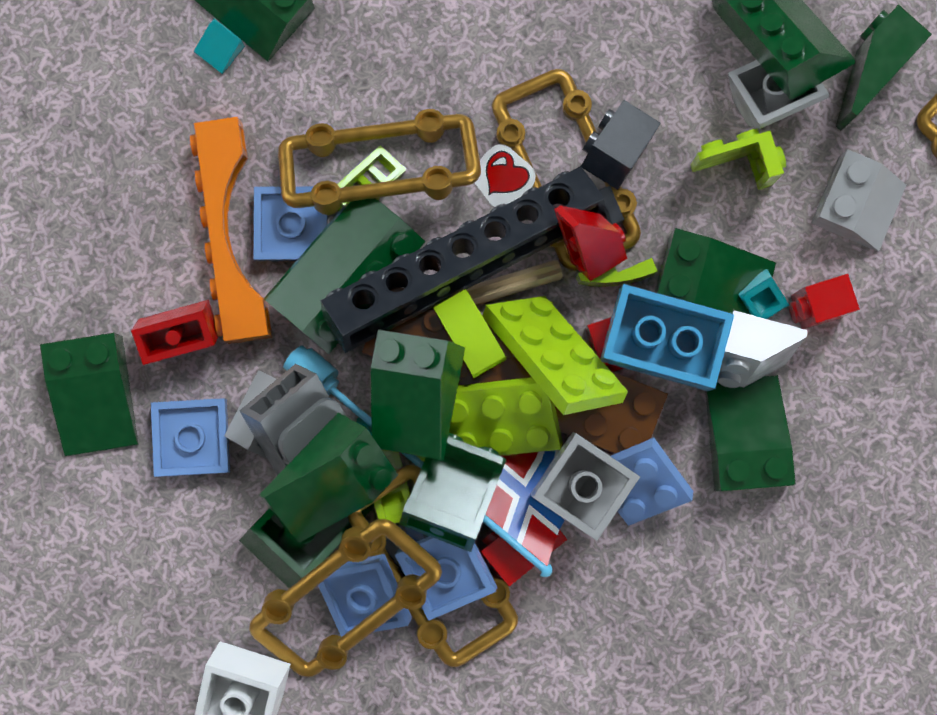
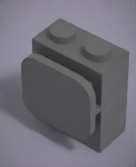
M294 364L240 410L242 417L277 475L338 412L346 416L340 404L329 397L318 375L297 364Z

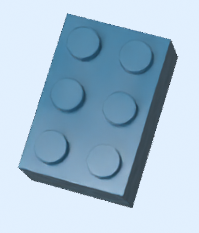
M623 284L617 295L600 360L604 363L710 391L716 387L735 315Z

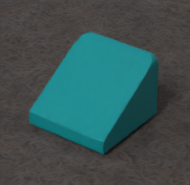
M213 19L194 49V53L223 74L245 46L239 37L216 19Z
M767 269L760 272L739 293L740 298L751 315L768 319L789 306V303Z

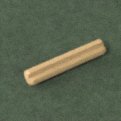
M553 260L478 283L467 289L475 305H479L558 281L563 277V273L558 260Z

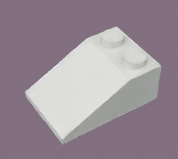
M220 641L205 665L195 715H277L291 664Z

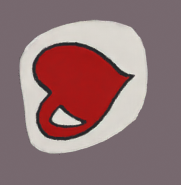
M499 144L489 149L481 158V175L475 184L489 203L496 207L497 205L508 204L520 198L524 192L532 188L536 174L534 168L506 145Z

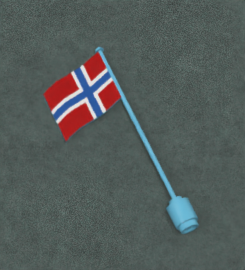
M303 345L296 348L289 355L283 366L285 370L297 364L316 373L328 395L332 394L372 428L371 417L337 389L339 380L336 378L339 371L312 348L306 349ZM560 450L501 455V457L506 459V462L483 519L484 524L542 572L540 574L541 577H548L552 574L551 564L548 565L558 532L565 519L534 499L530 494ZM402 453L412 463L422 468L424 462L416 455Z

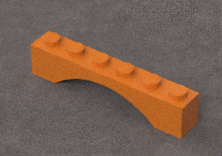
M238 116L194 123L195 134L190 135L192 154L194 157L198 156L200 170L195 171V182L198 192H203L205 206L200 207V218L203 228H208L210 242L205 243V255L207 263L213 264L215 278L210 279V291L212 299L218 300L220 314L214 317L218 337L223 336L224 342L228 344L273 338L268 302L254 290L243 275L233 254L229 237L228 211L231 193L240 171L248 160L243 124Z

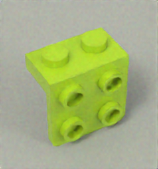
M751 129L736 136L737 140L734 142L723 144L722 140H715L702 145V151L696 154L690 165L692 172H696L747 156L757 188L761 190L773 186L784 174L783 168H786V159L782 148L775 146L771 131L759 134L758 129Z

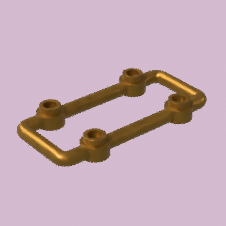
M562 69L550 70L504 90L496 95L492 103L493 114L499 125L496 133L498 143L511 148L532 167L533 165L523 145L526 133L525 128L521 122L511 118L506 107L508 104L559 83L565 95L562 105L565 116L577 122L585 142H587L593 131L597 133L589 116L592 107L590 96L586 92L578 90L570 74ZM537 174L532 188L542 186ZM622 186L618 190L611 187L624 217L622 224L626 230V242L623 245L625 250L637 244L641 235L640 226L633 213L637 206L636 197L628 189H623ZM564 239L549 246L550 248L554 247L559 261L565 268L573 271L578 270L571 263Z
M435 109L422 110L416 115L414 120L334 130L330 125L324 123L315 124L307 130L306 134L290 136L284 139L278 149L281 196L283 201L292 208L314 206L318 212L324 215L336 213L343 202L425 192L434 200H443L448 197L454 187L471 185L481 175L475 127L472 120L463 114L443 116ZM460 129L466 171L451 173L446 167L433 166L428 168L422 177L342 188L335 182L321 181L314 185L311 192L296 193L294 150L309 148L316 156L326 157L333 152L338 144L417 134L425 142L433 143L441 138L444 130Z
M405 465L396 470L398 476L373 503L410 479L416 483L421 468L416 465ZM371 504L347 516L352 527L359 526L365 528L369 525L361 512ZM382 534L372 542L369 557L385 554L398 584L404 576L386 551V537ZM492 575L497 585L496 592L481 598L486 606L498 610L503 618L502 622L458 651L453 652L446 642L447 630L444 623L439 618L428 620L422 607L415 610H409L418 625L417 637L419 643L427 649H434L445 665L459 667L511 634L518 624V616L509 601L510 589L501 577Z
M375 520L365 528L359 526L352 527L342 535L339 549L287 591L276 589L267 594L261 612L250 622V633L255 640L283 662L290 663V668L301 676L312 677L319 674L325 668L330 670L340 669L346 664L348 651L399 611L403 608L415 610L424 605L427 590L441 578V565L432 555L390 520ZM382 534L426 571L421 576L409 574L401 578L397 584L395 596L342 637L330 635L323 639L319 645L317 656L310 662L303 660L265 628L270 623L284 624L289 621L294 604L346 562H361L367 559L370 555L372 542Z

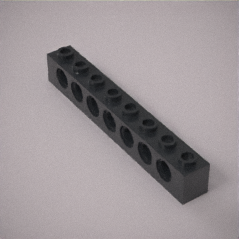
M581 166L570 172H561L551 182L539 188H530L520 198L508 204L497 205L489 214L475 221H466L456 231L444 237L433 238L425 247L411 254L400 255L392 264L378 271L367 272L359 281L345 288H337L331 291L326 298L320 300L323 318L344 352L347 353L376 338L378 330L389 331L461 291L473 287L564 239L554 210L557 207L553 205L561 204L566 207L599 213L603 216L605 197ZM529 220V221H532L533 223L525 224V223H522L521 221ZM491 237H500V238H502V239H501V240L494 241V240H490L489 238H491ZM466 253L470 256L461 258L456 255ZM428 270L437 271V273L432 275L424 274ZM395 287L405 288L403 291L400 292L391 291V289ZM362 304H370V305H372V306H371L370 308H368V309H358V308H357L358 306H360V305H362Z

